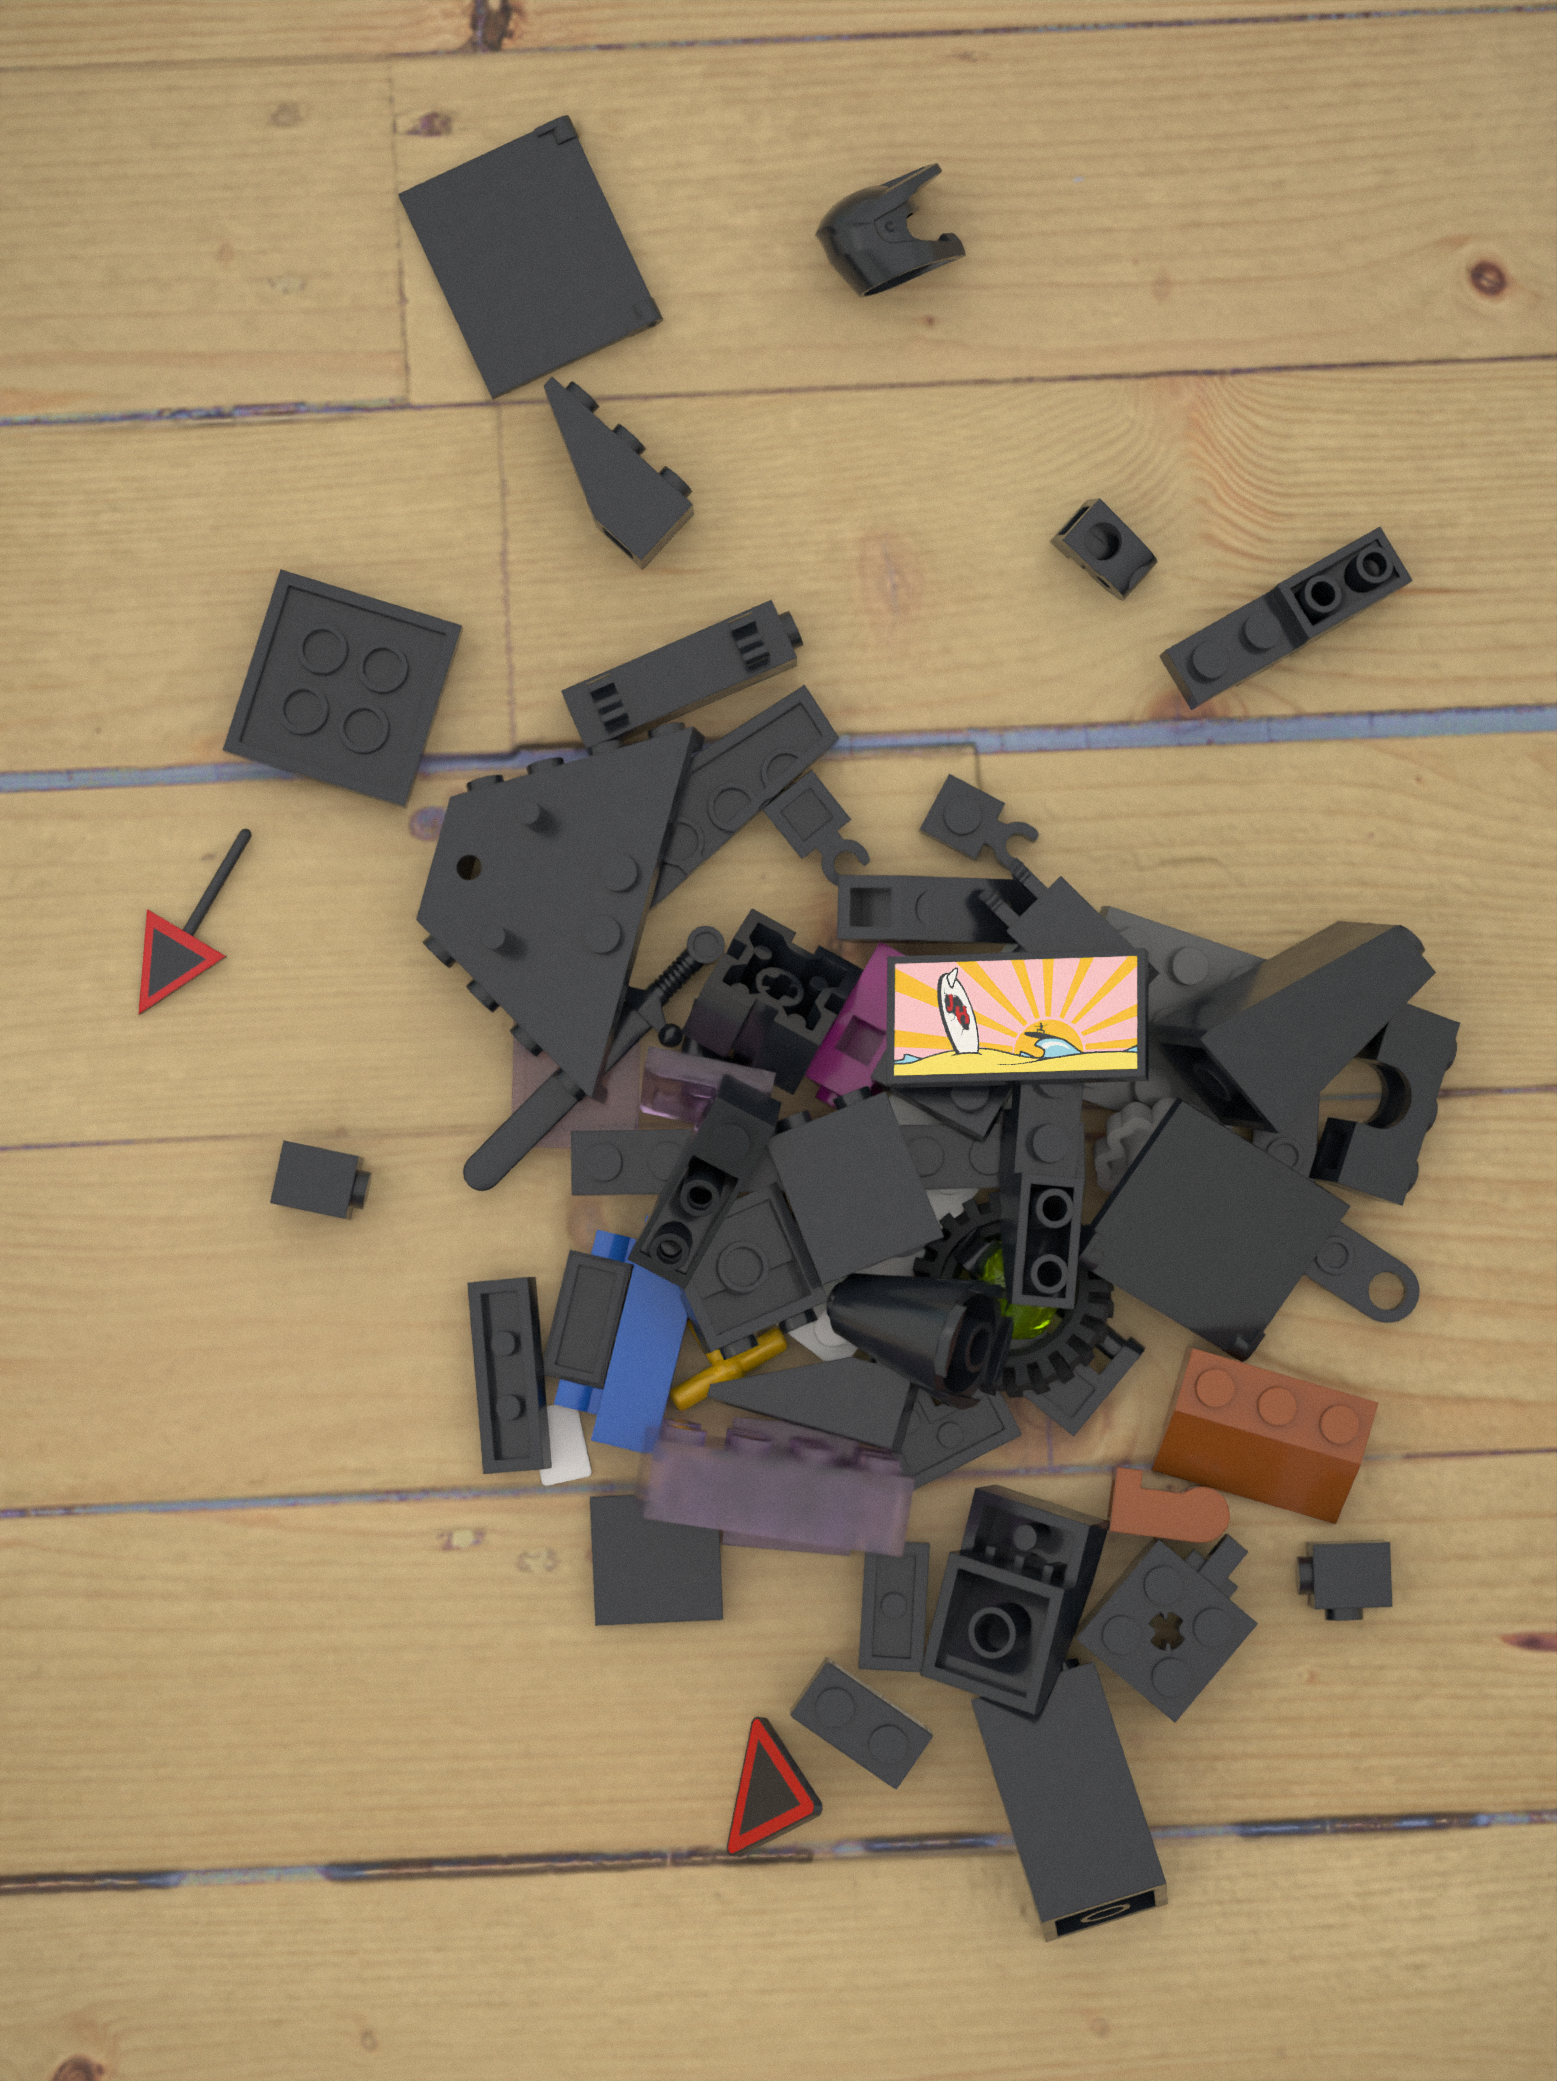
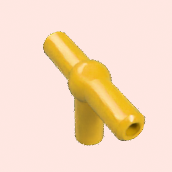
M688 1319L687 1326L702 1349L690 1319ZM772 1328L757 1337L758 1346L726 1360H723L719 1349L705 1354L711 1366L670 1390L669 1395L677 1409L684 1412L707 1398L710 1384L744 1378L750 1371L787 1350L788 1343L778 1328Z

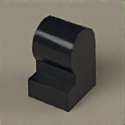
M1100 498L1086 500L1049 541L1065 557L1072 558L1083 570L1085 569L1105 590L1122 601L1129 596L1158 563L1151 550Z

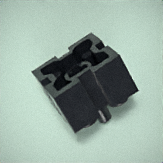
M752 908L733 937L727 952L723 953L705 982L681 1034L725 1058L730 1050L733 1049L732 1057L736 1059L739 1066L750 1067L748 1071L794 1095L864 969L820 945L814 954L792 943L796 935L795 931Z

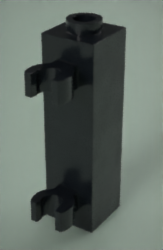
M769 600L562 690L561 693L587 751L589 747L602 742L628 740L797 666V656L794 649L804 644L789 610L778 615L773 601Z

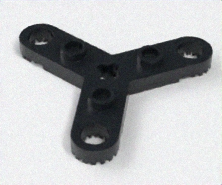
M1320 1093L1280 1134L1252 1130L1251 1143L1313 1182L1315 1180L1309 1178V1174L1317 1152ZM1341 1221L1303 1274L1367 1318L1377 1322L1392 1323L1404 1319L1414 1310L1419 1299L1420 1288L1414 1272L1406 1264ZM1382 1272H1390L1396 1275L1402 1281V1286L1404 1287V1296L1401 1302L1389 1310L1378 1308L1369 1297L1370 1282L1376 1275Z

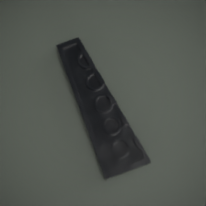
M805 685L691 757L648 914L757 816L766 805L779 796L839 741V736Z

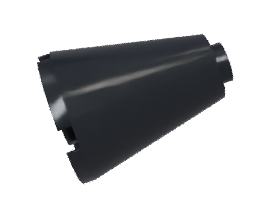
M852 1273L833 1287L826 1307L827 1315L830 1318L831 1327L835 1334L945 1405L959 1410L973 1408L981 1401L972 1398L981 1384L990 1387L994 1386L1008 1356L1014 1329L1013 1316L1003 1313L1001 1298L1007 1299L1006 1289L999 1284L985 1280Z

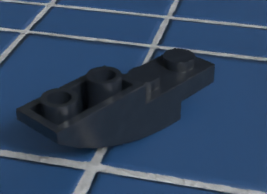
M1378 527L1282 581L1264 595L1166 649L1159 657L1192 711L1320 639L1405 587L1413 580L1382 528Z
M1084 1083L1013 1085L1011 1109H1003L1000 1162V1226L1003 1272L1008 1304L1074 1309L1084 1179L1076 1178Z

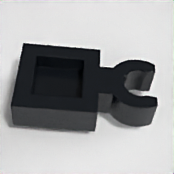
M813 770L806 773L762 809L801 859L815 848L818 849L822 854V871L825 877L836 886H838L839 874L834 868V861L837 855L842 852H851L856 855L858 861L863 866L870 862L868 852L861 844L851 839H843L838 833V830L852 819Z
M951 774L948 775L919 829L920 833L973 861L976 860L984 845L993 850L996 861L1006 870H1008L1007 867L1015 859L1006 850L1008 839L1013 836H1021L1027 841L1035 843L1039 836L1037 830L1025 822L1005 824L997 820L1005 803Z

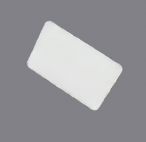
M559 1405L547 1406L552 1468L539 1470L542 1484L548 1486L589 1477L592 1471L579 1411Z

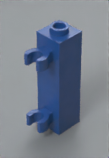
M597 1229L591 1255L634 1265L604 1389L560 1379L554 1404L596 1414L597 1417L591 1437L592 1441L654 1456L689 1317L679 1296L682 1294L679 1286L627 1260L637 1239Z

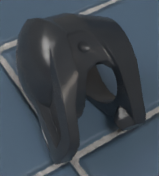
M938 163L921 167L879 186H871L856 191L832 206L821 220L815 236L822 244L830 264L860 298L894 288L966 256L961 240L954 233H943L938 238V241L920 240L913 237L907 228L906 219L919 210L912 195L924 188L942 172Z

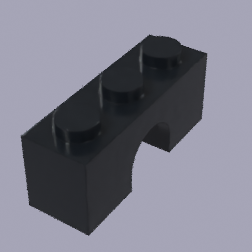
M1406 1003L1353 1059L1368 1064L1378 1074L1382 1086L1380 1104L1376 1112L1369 1119L1361 1123L1332 1117L1327 1118L1309 1178L1371 1200L1403 1206L1406 1194L1413 1188L1418 1177L1419 1165L1417 1159L1425 1134L1431 1129L1437 1117L1438 1103L1436 1099L1444 1074L1451 1067L1456 1057V1036L1460 1026L1459 1022Z

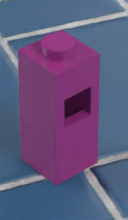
M881 942L877 945L805 1075L813 1084L820 1087L815 1098L835 1110L833 1099L865 1086H869L872 1096L880 1094L883 1090L871 1082L870 1076L887 1048V957L906 955Z

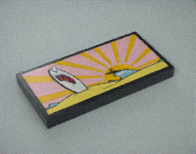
M1146 948L887 957L886 1084L890 1088L1149 1081V953Z

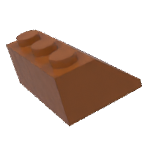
M1186 1347L1151 1470L1336 1524L1361 1466L1379 1402L1195 1348Z

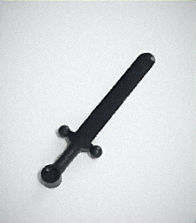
M711 926L696 928L688 937L687 947L676 958V961H673L672 965H669L667 970H664L663 974H660L658 979L654 980V983L652 982L645 990L628 985L604 1075L652 1027L658 1032L659 1042L664 1047L675 1048L680 1045L683 1040L682 1030L676 1024L666 1023L662 1008L670 1001L669 998H673V994H676L678 989H682V985H685L687 980H690L691 976H694L704 965H712L720 960L726 947L720 931ZM558 1069L467 1160L464 1165L463 1175L468 1186L478 1191L490 1190L496 1186L579 1102L553 1076Z

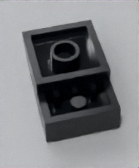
M996 1484L975 1488L961 1549L949 1552L920 1675L1034 1715L1040 1713L1056 1681L1079 1625L1100 1561L1110 1521Z

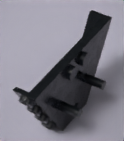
M683 722L668 723L655 727L647 732L648 740L625 746L623 740H611L593 745L587 749L588 757L569 763H564V759L561 757L534 762L526 767L527 775L504 781L503 775H491L468 782L466 784L467 792L451 796L449 799L416 920L430 934L423 941V944L448 968H451L458 962L471 975L473 979L466 985L467 989L491 1012L494 1013L501 1006L517 1022L509 1030L511 1034L535 1057H538L545 1051L560 1066L553 1076L579 1102L588 1095L591 1099L605 1104L608 1090L602 1084L686 773L692 753L702 751L705 736L694 726L686 728ZM477 857L481 862V872L477 878L470 880Z

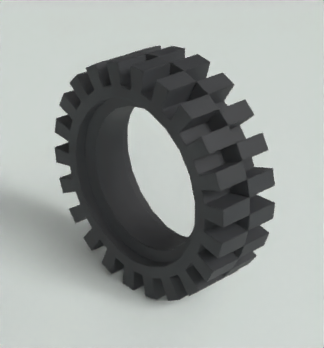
M1000 1191L988 1193L989 1201L979 1205L974 1198L962 1203L965 1210L963 1213L954 1218L949 1212L939 1220L943 1227L941 1231L944 1237L924 1246L926 1252L923 1258H915L912 1268L914 1274L917 1277L959 1279L963 1267L953 1257V1251L975 1227L979 1228L981 1235L989 1243L993 1240L1001 1241ZM1081 1222L1080 1232H1081L1082 1229L1084 1228V1225L1082 1224V1222ZM1077 1264L1074 1309H1067L1063 1320L1054 1332L1041 1342L1024 1349L1009 1350L1001 1374L994 1386L990 1387L981 1384L979 1387L981 1392L996 1396V1391H1003L1007 1393L1009 1398L1023 1397V1391L1034 1389L1036 1394L1039 1395L1051 1391L1049 1384L1058 1379H1061L1063 1384L1073 1379L1075 1375L1072 1370L1080 1363L1087 1367L1095 1358L1092 1351L1097 1342L1104 1344L1109 1333L1106 1322L1108 1318H1113L1115 1304L1111 1299V1291H1114V1284Z

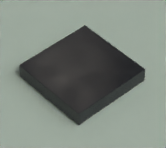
M706 1491L707 1496L710 1498H715L718 1495V1491ZM694 1492L590 1496L595 1626L723 1620L718 1506L701 1503L695 1497Z

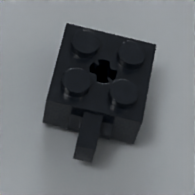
M1225 1534L1205 1558L1193 1549L1183 1560L1159 1539L1154 1537L1139 1552L1078 1625L1074 1638L1175 1723L1258 1624L1230 1600L1238 1586L1228 1577L1247 1555L1248 1550L1229 1534ZM1168 1612L1176 1614L1178 1619L1173 1627L1179 1633L1177 1638L1172 1643L1161 1639V1646L1152 1644L1151 1640L1155 1635V1630L1149 1625L1152 1618L1159 1614L1166 1620L1168 1619Z

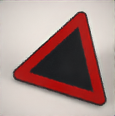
M755 1717L751 1722L727 1842V1852L730 1856L740 1857L819 1817L822 1813L823 1805L769 1720L765 1717Z

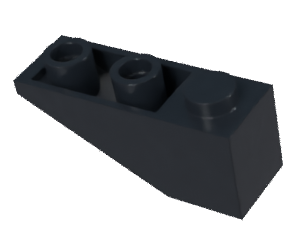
M551 377L544 385L546 398L596 528L643 570L694 515L693 504L687 499L693 491L667 466H664L658 473L640 456L646 448L625 427L618 423L611 430L597 418L594 413L599 408V405L579 385L571 381L564 388L555 378Z
M838 875L837 939L848 943L1019 945L1006 932L1009 927L978 896L988 886L992 890L999 891L1011 903V909L1019 917L1038 898L1030 890H1024L1014 879L907 875Z
M726 1073L723 1074L695 1124L627 1260L686 1289L774 1132L782 1104L780 1101Z

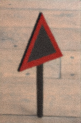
M245 828L239 832L183 930L147 909L138 1015H141L227 957L195 938L194 935L250 841L252 833L249 829Z

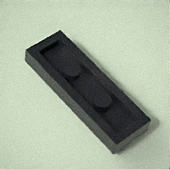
M536 1277L468 1282L483 1474L552 1468Z

